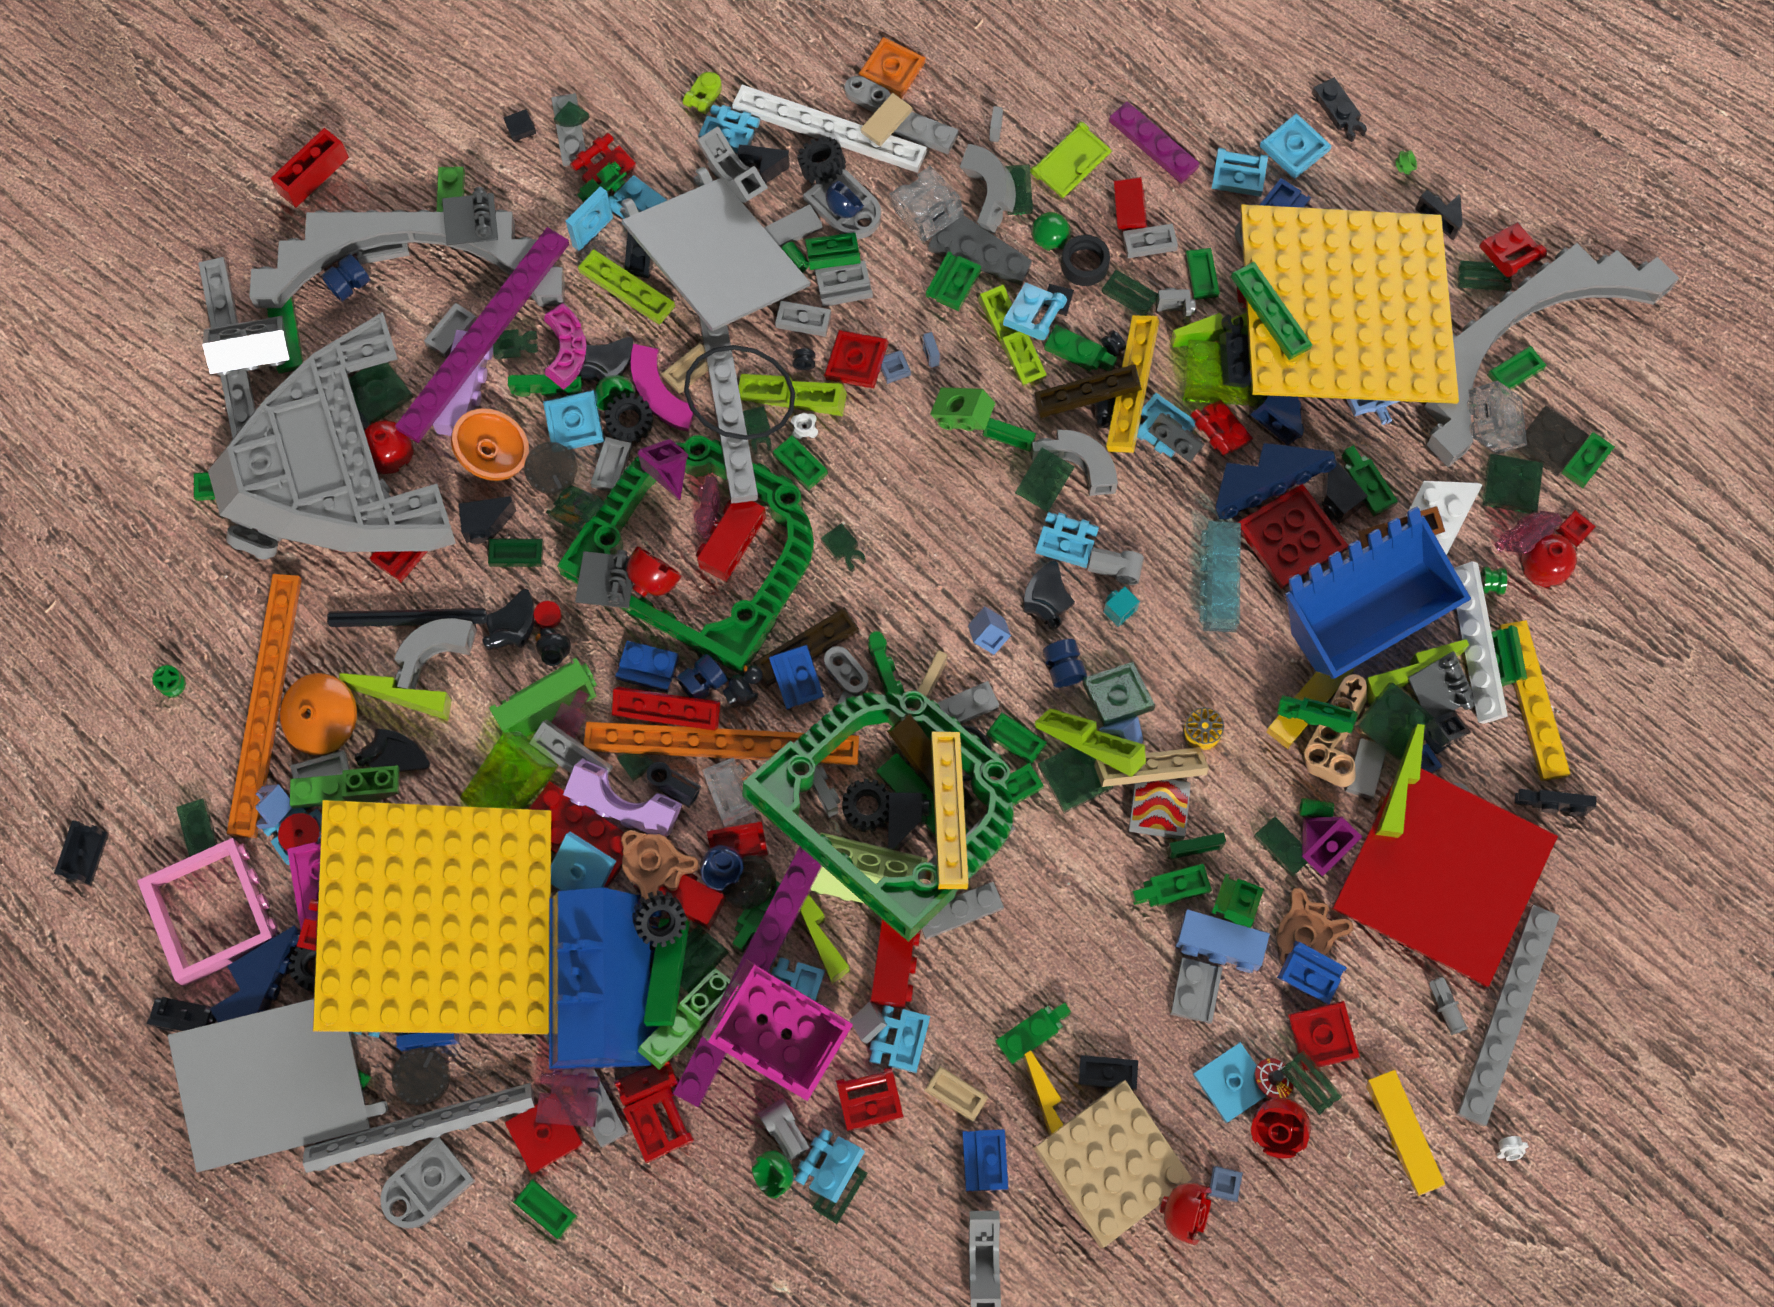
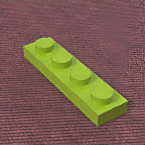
M594 249L578 266L579 273L658 325L675 308L674 301Z

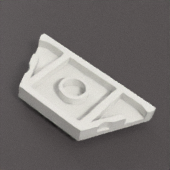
M1424 481L1409 508L1411 510L1417 506L1420 511L1435 506L1438 507L1445 532L1435 536L1446 555L1482 487L1480 483Z

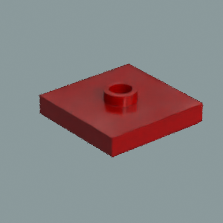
M839 330L824 374L825 379L874 389L889 342L887 338Z
M1344 1001L1288 1014L1303 1071L1360 1058Z
M556 1093L534 1105L533 1108L505 1122L532 1175L584 1145Z

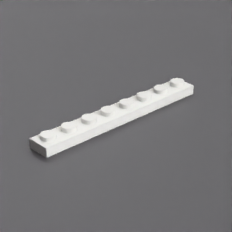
M741 85L732 104L734 111L743 113V111L749 112L753 117L816 139L823 137L826 140V137H831V140H837L843 148L918 173L927 153V147L892 135L880 147L861 133L863 125L745 85Z

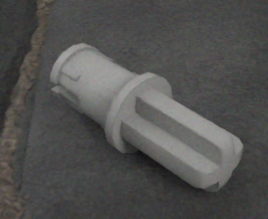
M1440 977L1432 980L1429 986L1439 1006L1437 1011L1442 1013L1451 1036L1467 1030L1468 1027L1457 1006L1459 1002H1455L1445 978Z

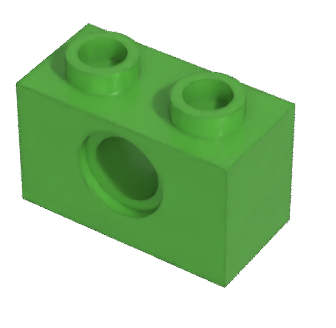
M940 388L930 415L945 430H985L995 402L983 389Z

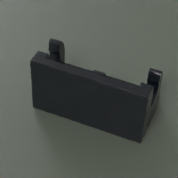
M72 820L54 874L65 881L92 886L109 833L97 826L92 825V827H89L79 821Z
M157 997L154 1001L150 1017L147 1020V1025L156 1029L178 1033L214 1024L216 1019L210 1010V1006L167 997Z

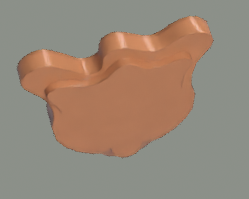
M628 830L622 835V867L630 882L639 888L641 897L645 899L649 898L647 893L650 892L657 896V891L661 887H666L670 891L677 890L682 875L693 873L699 868V861L696 857L680 853L676 850L673 843L661 834H646Z
M1294 888L1290 892L1289 911L1282 918L1276 930V943L1280 952L1279 962L1283 967L1289 952H1292L1295 941L1301 942L1326 956L1336 939L1349 935L1353 931L1352 922L1349 919L1328 920L1326 915L1329 907L1327 904L1311 902L1302 888Z

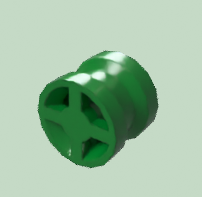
M1482 567L1480 575L1484 593L1487 594L1490 591H1495L1496 594L1504 595L1507 587L1506 568L1491 570L1490 567Z
M164 665L153 673L152 681L154 686L166 697H176L184 691L186 680L175 667Z

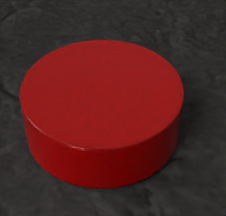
M543 601L536 606L534 618L540 627L554 628L560 623L562 613L555 602Z

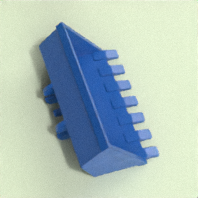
M1417 506L1407 512L1408 524L1401 527L1400 519L1395 518L1388 522L1387 536L1382 538L1379 529L1368 534V547L1362 549L1361 542L1356 540L1348 546L1349 557L1342 560L1341 553L1337 551L1328 557L1329 569L1323 572L1321 564L1316 563L1309 567L1310 580L1305 583L1302 582L1299 574L1289 579L1290 591L1285 593L1288 603L1291 634L1315 671L1335 679L1471 600L1454 567L1425 517L1421 516L1420 509Z
M602 887L558 891L553 898H550L549 1070L651 1066V1062L638 1052L640 1045L659 1027L646 1026L644 1023L651 979L650 964H653L655 950H650V942L648 944L643 942L633 924L632 912H635L634 906L636 904H641L639 900L641 895ZM661 910L651 914L653 917H661L662 915Z

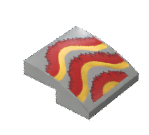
M1167 779L1134 783L1129 832L1184 840L1191 782Z

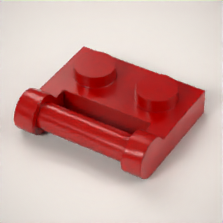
M1518 222L1484 239L1479 245L1482 251L1506 277L1516 274L1518 269L1529 263L1540 261L1547 256L1546 248L1541 244L1537 245ZM1523 250L1527 252V254L1515 260L1507 259Z
M892 1067L883 1069L884 1072L848 1081H845L844 1078L836 1080L847 1132L904 1118ZM887 1083L888 1091L849 1100L847 1092Z
M671 1087L623 1108V1112L646 1163L694 1141L691 1132H687L672 1098L674 1094ZM661 1102L677 1138L671 1141L668 1140L654 1108V1105Z

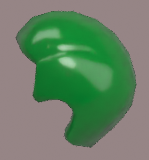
M1047 212L1041 214L1033 222L1031 236L1035 244L1047 251L1053 248H1060L1062 250L1071 239L1072 231L1063 215Z
M611 375L604 377L595 388L596 406L600 410H608L607 405L609 402H614V397L617 396L619 399L623 393H626V396H630V393L635 394V386L624 376Z
M766 1151L756 1158L758 1162L752 1167L755 1182L766 1196L776 1199L788 1191L793 1184L794 1174L792 1165L786 1156L778 1151Z

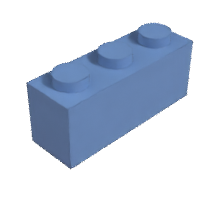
M1187 909L1182 919L1175 947L1180 948L1183 954L1194 957L1201 954L1209 957L1208 960L1213 963L1225 965L1228 962L1237 965L1236 969L1253 973V970L1258 971L1262 966L1270 933Z

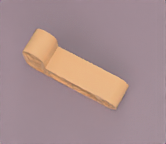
M1356 674L1345 677L1330 704L1357 711L1359 716L1367 700L1365 679ZM1318 725L1304 752L1308 772L1340 787L1351 785L1356 778L1355 762L1351 756L1340 751L1349 733H1339L1330 727ZM1333 733L1336 737L1328 740L1324 738V735ZM1315 756L1324 758L1323 761L1318 763L1311 761ZM1340 767H1346L1350 769L1345 774H1340L1336 772V770Z

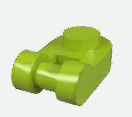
M714 72L702 73L690 91L686 92L683 98V105L690 108L692 106L696 107L698 112L706 115L722 90L719 75Z

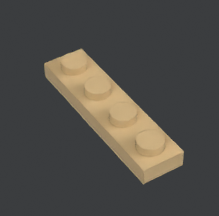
M1200 747L1145 753L1146 763L1132 777L1097 759L1094 765L1102 787L1207 775L1209 770Z

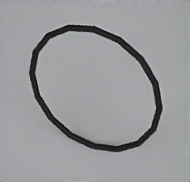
M738 345L712 348L697 357L686 372L684 393L690 410L704 426L722 436L742 440L767 437L784 427L794 411L795 390L789 374L774 358L757 349ZM738 350L754 353L771 362L785 377L790 391L789 410L782 421L766 432L750 435L725 432L707 422L694 407L689 393L691 374L700 361L716 352Z

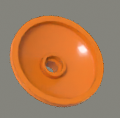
M485 408L471 410L462 415L453 427L451 433L453 453L459 463L477 477L492 481L509 479L518 474L528 460L529 443L523 429L515 420L500 411Z
M323 673L309 674L294 682L284 695L280 708V723L285 737L297 750L309 755H326L340 749L351 737L357 719L356 702L348 686L337 677ZM310 709L311 716L308 718L307 711Z

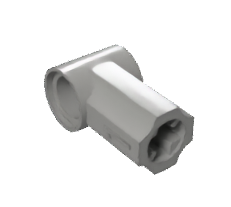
M1093 547L1088 571L1115 577L1118 582L1123 584L1136 585L1139 583L1144 556L1134 551L1117 553Z
M783 1098L758 1113L769 1134L774 1136L789 1161L810 1149L803 1134L796 1126L795 1118Z

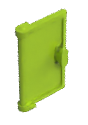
M1080 121L1072 132L1036 166L1030 169V173L1037 180L1041 179L1061 198H1064L1112 150L1090 132L1089 127L1084 122Z

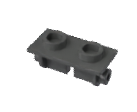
M1160 413L1148 432L1191 463L1196 454L1205 445L1201 441L1202 438H1198L1188 429L1184 431L1182 425L1170 417V414Z

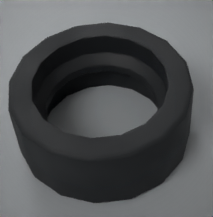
M1078 235L1068 241L1062 252L1061 269L1069 281L1080 286H1092L1099 283L1106 276L1110 264V251L1105 242L1092 235ZM1079 250L1093 251L1099 256L1100 265L1092 271L1078 270L1071 264V256Z

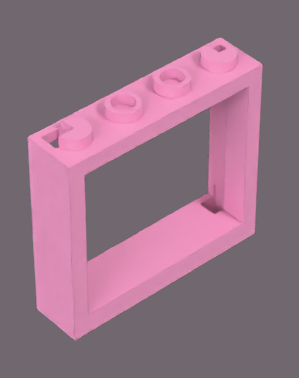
M233 838L137 880L174 980L182 986L189 985L228 967V965L276 937V934L279 933L274 918H269L266 910L270 908L269 902L264 893L260 894L257 888V884L260 883L259 877L254 868L250 869L247 860L250 859V855L246 851L244 844H239ZM230 855L261 934L189 966L159 886Z

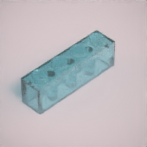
M1208 521L1206 530L1201 531L1200 546H1205V555H1201L1200 571H1204V580L1200 581L1199 595L1204 596V605H1200L1199 621H1203V631L1236 633L1240 624L1241 523Z

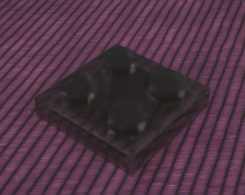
M1545 405L1516 442L1514 448L1558 477L1589 435Z

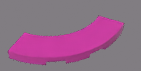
M561 303L544 316V321L555 332L560 347L555 360L545 369V375L564 390L577 378L583 367L586 355V336L583 334L581 323L576 315L564 303Z
M633 344L631 372L638 395L643 397L644 402H648L651 411L661 421L676 429L689 432L694 414L690 410L688 403L676 398L663 385L657 366L659 350Z

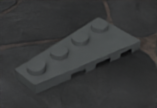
M947 205L945 213L928 246L929 252L945 257L949 251L956 257L960 256L981 265V271L1020 286L1023 285L1032 265L1031 259L949 205Z

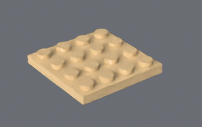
M1126 1081L1117 1084L1033 1147L1100 1248H1105L1161 1204L1163 1197H1169L1174 1188L1188 1183L1192 1179Z

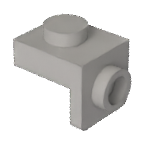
M1166 288L1159 290L1156 300L1157 312L1182 311L1183 323H1189L1191 315L1195 314V299L1190 298V289L1177 290L1176 288Z

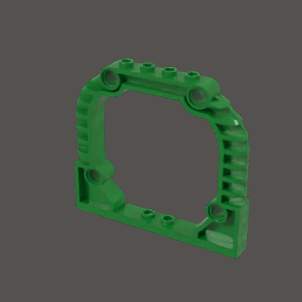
M694 435L685 443L674 442L689 454L685 473L695 477H702L713 473L727 481L720 441L716 439L711 441L704 436ZM696 450L704 451L701 455L692 454ZM638 456L626 467L595 516L591 514L557 565L561 576L577 585L583 552L614 555L617 554V550H623L620 532L648 489L656 482L654 478L641 468ZM752 463L758 498L768 503L771 517L779 524L787 527L788 539L781 556L751 601L741 600L736 602L732 607L731 617L706 624L700 633L677 621L676 616L664 609L662 612L657 610L649 600L643 597L638 599L631 595L629 609L621 608L704 655L708 654L714 661L740 675H744V665L749 667L775 626L777 616L805 574L814 550L813 531L808 516L802 508L799 488L793 485L789 478L783 475L778 477L761 463H757V465ZM786 498H793L795 500L791 504L782 502ZM607 539L615 540L611 545H603V542ZM744 613L752 615V617L747 621H742L739 619V617Z
M907 691L902 696L891 692H886L885 695L873 692L863 693V695L849 697L844 702L837 704L816 724L811 726L806 733L802 734L794 743L789 741L743 782L742 796L909 942L955 897L959 889H938L937 865L929 862L916 865L911 876L883 877L875 884L853 864V861L847 854L836 850L825 835H819L799 817V793L806 792L813 786L815 767L851 734L865 726L888 723L893 727L903 716L911 714L930 741L932 732H960L962 769L972 777L971 788L973 793L987 807L986 815L979 826L966 837L969 880L1003 847L1010 834L1014 818L1012 796L1007 786L1010 769L997 752L989 750L982 744L979 737L975 734H970L961 726L956 718L948 716L934 700H929L922 693ZM796 772H803L805 775H797ZM994 776L999 778V780H993L990 777ZM920 879H927L931 883L924 884L920 882Z

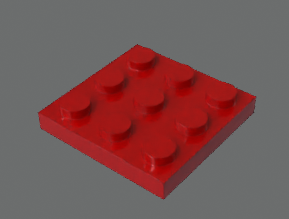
M1303 484L1236 524V528L1281 590L1289 585L1291 577L1299 574L1302 578L1309 573V567L1316 563L1325 564L1329 561L1328 557L1337 551L1343 553L1349 546Z

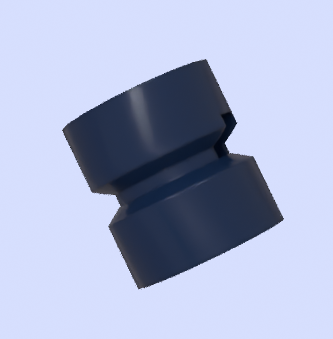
M351 254L338 262V268L331 267L321 275L325 284L341 302L353 295L354 288L361 289L371 281L367 272Z
M1075 639L1060 640L1043 649L1046 664L1052 667L1049 673L1054 687L1072 686L1087 678L1083 661L1077 659L1080 651Z
M708 654L698 659L694 663L693 669L687 668L676 676L678 683L685 693L691 698L706 699L710 696L709 690H717L728 681L723 671ZM699 676L704 683L700 685L695 679Z

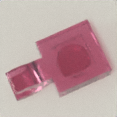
M578 689L570 706L562 702L551 723L575 739L588 716L580 711L590 695Z

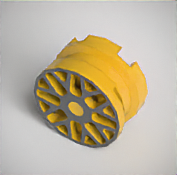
M1206 707L1197 708L1190 713L1184 724L1185 740L1194 748L1211 749L1221 739L1224 731V722L1220 714L1215 710Z

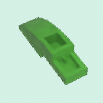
M399 766L343 770L341 775L291 779L290 806L293 809L322 807L323 800L375 802L399 794Z
M714 968L679 1003L676 1009L674 1025L659 1026L640 1045L638 1052L660 1070L674 1055L677 1056L710 1020L731 980L717 968Z

